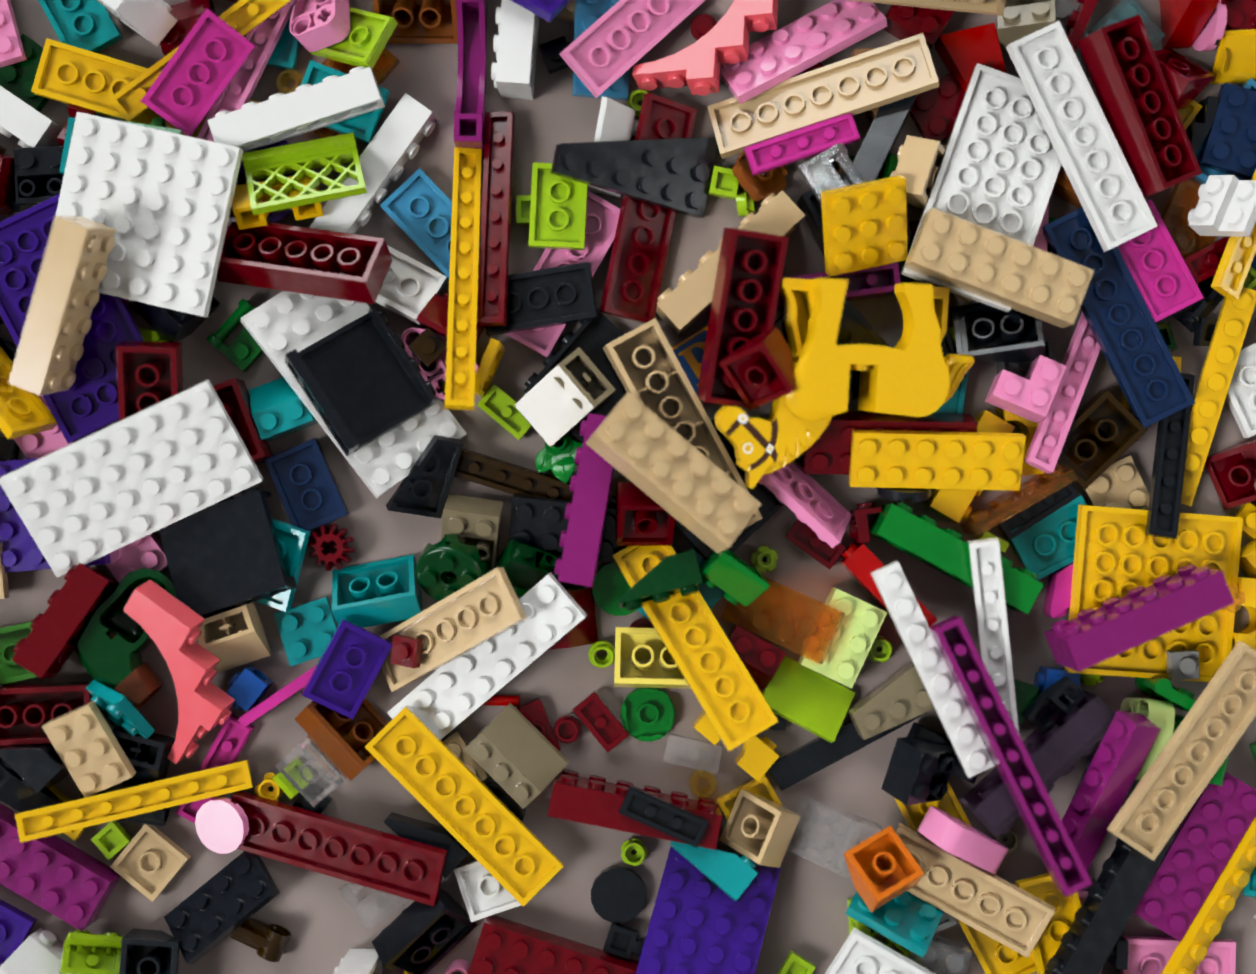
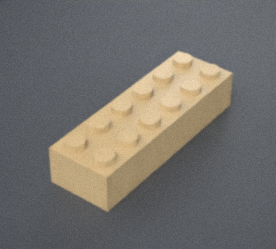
M782 190L778 195L771 193L761 203V207L758 209L759 212L756 215L753 212L749 213L740 222L741 225L738 229L788 237L800 225L805 214ZM722 239L717 247L718 250L715 252L709 250L699 260L698 268L694 272L691 269L687 270L678 279V286L673 291L668 288L657 298L656 314L678 337L711 307Z
M931 208L924 214L904 266L912 271L1010 307L1013 310L1060 328H1066L1074 324L1094 272L1090 268L935 208Z
M55 216L12 367L9 384L40 396L67 391L74 384L76 365L84 351L82 345L85 334L91 328L92 322L90 317L92 310L99 300V286L107 273L106 262L108 255L115 245L114 235L116 229L86 217Z
M630 392L615 405L585 443L717 554L728 549L761 505L757 499Z

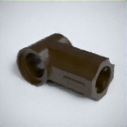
M250 917L231 933L230 938L257 950L256 953L261 958L271 962H278L291 937V932L280 925H267Z

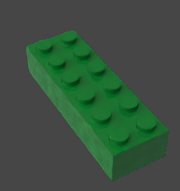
M901 502L882 504L883 512L878 513L869 529L870 535L973 589L968 541L964 542L961 540L963 535L950 528H947V530L944 528L939 529L936 527L937 521L925 515L915 516L911 514L913 509ZM1001 556L1006 607L1013 611L1029 614L1044 584L1036 580L1038 575L1025 568L1011 567L1013 562Z

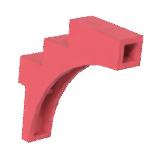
M734 0L721 20L692 45L662 59L633 65L632 75L639 90L652 91L657 88L689 86L692 95L704 96L710 93H719L721 63L735 64L748 61L750 32L777 30L778 0Z
M150 579L133 591L123 611L134 619L155 642L166 660L174 680L178 699V727L175 742L167 758L177 764L184 757L189 759L199 747V744L196 743L198 739H202L217 724L222 726L232 715V711L229 709L235 699L212 683V680L217 675L215 668L220 659L196 642L202 634L200 627L205 619Z

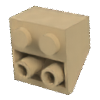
M255 602L205 618L200 627L202 634L198 638L199 644L220 659L215 668L218 673L272 655Z

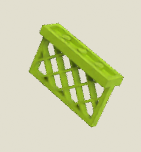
M353 132L242 154L253 215L367 193ZM352 162L347 168L339 165L343 163ZM324 167L320 173L312 171V169ZM332 170L341 173L335 181L327 178ZM296 173L291 179L283 176L286 174ZM304 176L313 179L307 186L298 183ZM349 177L359 182V184L352 186L343 185ZM268 178L263 184L254 181ZM276 181L285 184L278 192L270 188ZM320 183L329 186L326 191L318 192L314 190ZM292 188L301 192L295 197L286 196ZM263 194L273 197L269 202L257 204V201Z

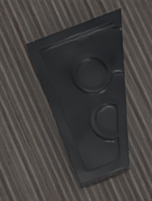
M434 435L411 468L409 475L402 481L386 504L387 510L441 519L464 444L462 440Z

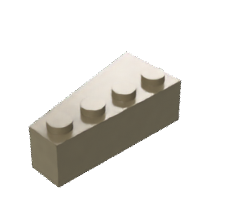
M910 660L906 666L888 677V680L878 688L873 689L850 707L848 713L858 735L863 740H866L929 712L934 707L912 660Z

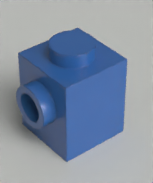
M251 665L245 668L242 673L237 672L227 684L230 688L226 693L235 699L232 704L233 707L247 712L258 704L274 681Z
M1039 666V672H1036L1034 676V686L1039 687L1038 694H1041L1065 676L1069 677L1079 686L1081 674L1067 673L1064 668Z

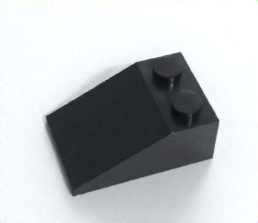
M983 303L951 307L957 354H970L974 357L975 361L1013 363L1035 360L1039 355L1045 357V343L1041 320L1013 309L1005 312Z

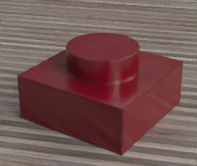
M394 635L390 663L410 668L420 667L423 639Z

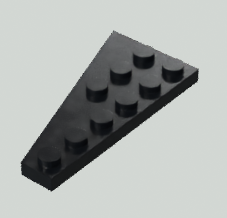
M716 137L561 143L556 145L551 173L699 219L704 218L718 144Z

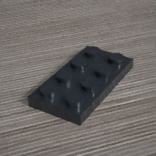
M585 262L509 275L507 325L485 326L486 334L492 336L598 319L590 263Z
M514 494L512 496L509 542L513 539L550 554L562 556L564 548L559 547L562 530L567 531L569 520L564 519L567 502L572 503V501ZM608 505L598 561L615 563L612 555L620 550V546H616V506Z
M244 851L164 918L173 936L180 940V951L186 963L194 964L280 892L261 857Z

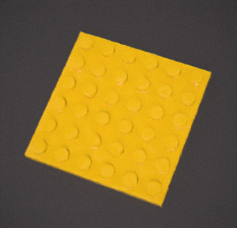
M1078 505L1068 621L1077 618V614L1083 610H1096L1102 607V603L1108 599L1116 597L1121 599L1128 595L1127 592L1141 586L1144 588L1153 584L1154 579L1166 575L1171 577L1178 574L1179 568L1194 564L1195 567H1209V569L1222 571L1234 603L1079 672L1065 666L1064 670L1067 673L1167 679L1166 651L1194 649L1199 651V679H1186L1183 681L1210 682L1232 651L1243 517L1180 513L1177 539L1172 540L1145 535L1148 510Z

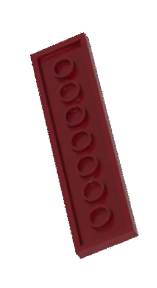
M646 93L643 97L635 140L691 138L697 109L652 93ZM623 196L600 312L643 324L655 318L657 298L660 293L676 211Z
M236 791L232 794L231 802L235 805L238 803L243 808L249 823L248 835L245 837L243 845L238 848L239 850L430 906L435 905L439 895L448 850L243 791Z

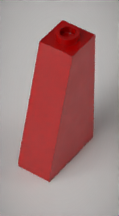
M1160 0L1162 50L1168 48H1191L1220 0Z
M995 23L940 35L934 44L948 72L954 73L964 93H966L977 63L1006 73Z
M852 543L841 554L843 558L839 562L878 605L888 612L870 574L885 565L863 543H858L857 545ZM916 598L928 626L931 627L938 619Z

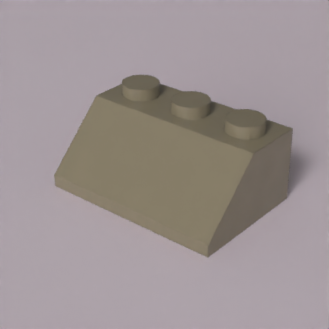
M511 702L464 749L523 809L570 762Z

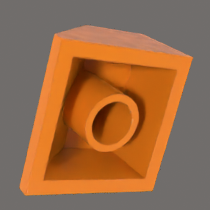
M891 825L844 853L854 887L871 912L917 885L925 874Z

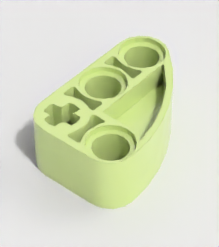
M1127 697L1122 701L1120 711L1142 714L1161 729L1135 780L1141 781L1173 735L1175 708L1170 701Z

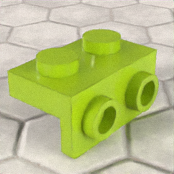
M76 930L68 933L63 944L59 974H119L121 945L124 936H119L118 933L107 932L102 935L91 934L87 930Z

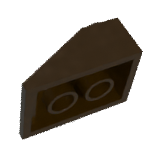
M1100 390L1075 415L1057 463L1083 489H1086L1129 449L1147 429L1108 390Z

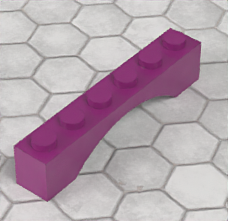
M456 0L458 30V73L454 111V143L456 147L484 150L488 0Z

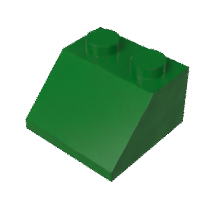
M728 549L718 554L712 550L699 568L700 573L703 575V582L712 589H715L716 586L725 591L723 596L736 606L740 602L747 607L770 586L760 572Z

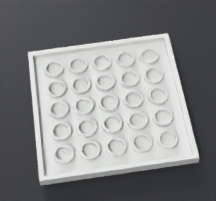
M77 112L56 216L86 217L116 229L114 235L115 245L108 255L106 262L107 273L101 280L98 292L208 318L243 149Z

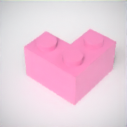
M1039 355L1031 362L1025 378L1003 369L994 377L985 402L1037 424L1046 418L1067 366Z

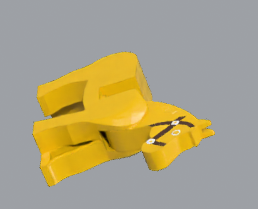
M782 278L779 294L784 305L783 322L788 344L792 350L796 390L772 401L767 420L748 417L741 408L729 405L721 407L715 415L717 429L734 447L735 465L745 471V486L753 489L763 475L772 473L792 462L820 437L829 425L832 416L848 411L850 370L860 371L857 410L924 417L934 413L945 404L957 390L964 375L975 363L974 357L970 354H947L944 357L942 354L941 342L947 332L950 287H934L933 284L916 283L895 284L894 293L900 303L903 314V332L895 347L891 348L870 344H836L848 284L847 279Z

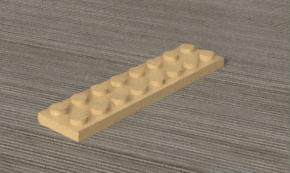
M920 33L791 77L742 104L733 97L707 107L722 159L742 153L747 146L849 113L856 115L939 87V80L924 33Z
M1241 641L1237 642L1107 828L1112 834L1153 861L1256 716V651Z

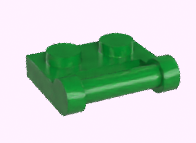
M242 298L238 303L239 307L215 334L211 333L207 337V341L243 372H247L264 352L251 334L244 328L229 346L223 342L241 322V317L255 309L251 303Z
M1135 677L1134 683L1138 689L1159 700L1172 702L1176 709L1189 712L1196 702L1193 700L1195 694L1183 688L1172 686L1168 679Z

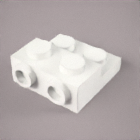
M1209 175L1207 182L1199 187V201L1196 208H1192L1188 213L1189 226L1200 236L1249 237L1256 222V180H1238L1234 175Z

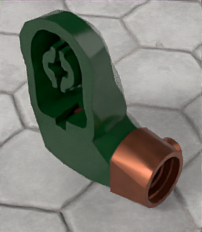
M145 568L129 572L121 580L117 588L94 610L74 643V649L80 662L93 679L124 695L136 710L140 709L164 686V683L148 662H143L141 651L152 641L151 637L123 609L133 591L150 579L177 598L174 585L168 577L159 571Z

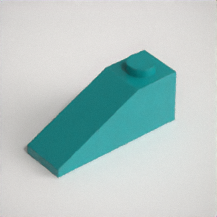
M674 841L670 843L674 850L734 901H737L758 874L754 870L756 865L745 855L739 858L736 854L699 846L696 848L689 844Z

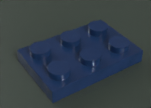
M1225 82L1219 90L1218 109L1212 127L1205 138L1198 164L1252 180L1256 169V91Z
M313 438L264 460L293 526L312 531L322 525L349 515V511L317 438Z

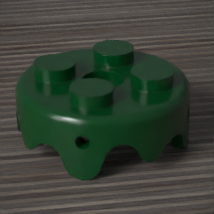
M448 534L438 543L433 545L428 543L416 565V577L421 588L430 597L441 601L487 574L490 565L489 562L481 561L476 546L465 545L459 541L457 535ZM444 571H451L455 573L457 578H450L446 576Z

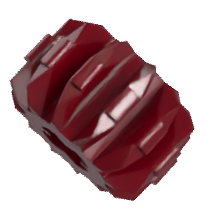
M332 524L329 531L326 525H322L320 527L321 534L318 532L311 534L316 542H308V547L315 548V552L310 553L309 557H319L315 565L321 567L325 563L326 571H331L334 565L338 570L343 569L342 560L346 563L352 561L347 552H356V548L348 547V543L355 541L354 537L344 538L348 533L347 528H342L338 532V525ZM335 542L337 546H334V548H337V551L329 553L327 549L330 547H327V543Z

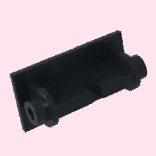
M1212 276L1197 285L1204 297L1203 299L1172 314L1174 318L1192 333L1195 331V324L1200 321L1199 318H1206L1224 298L1223 295L1211 288L1214 279Z

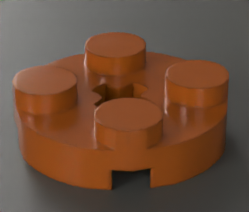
M744 151L738 156L736 164L732 168L733 175L754 201L766 199L771 193L778 195L787 185V182H785V176L788 174L786 165L765 172L764 176L761 174L753 176Z

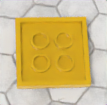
M899 175L821 191L825 274L831 277L907 259L905 177Z

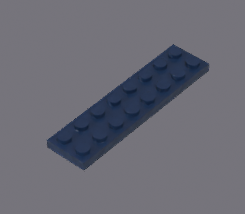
M1083 207L1043 226V234L1054 255L1094 270L1080 308L1135 418L1146 428L1194 404L1195 401L1118 247L1116 246L1106 252L1103 251Z

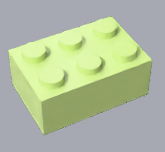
M832 587L797 662L852 689L888 612Z

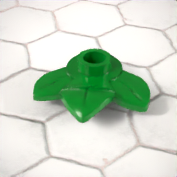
M567 433L560 439L564 441L561 447L554 445L549 447L545 442V447L537 454L535 460L538 473L552 470L555 477L563 483L569 482L574 473L575 465H579L575 464L577 447L582 448L583 443L572 441L571 436Z

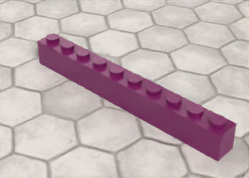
M952 616L929 627L1056 888L1065 896H1069L1093 884L962 618Z

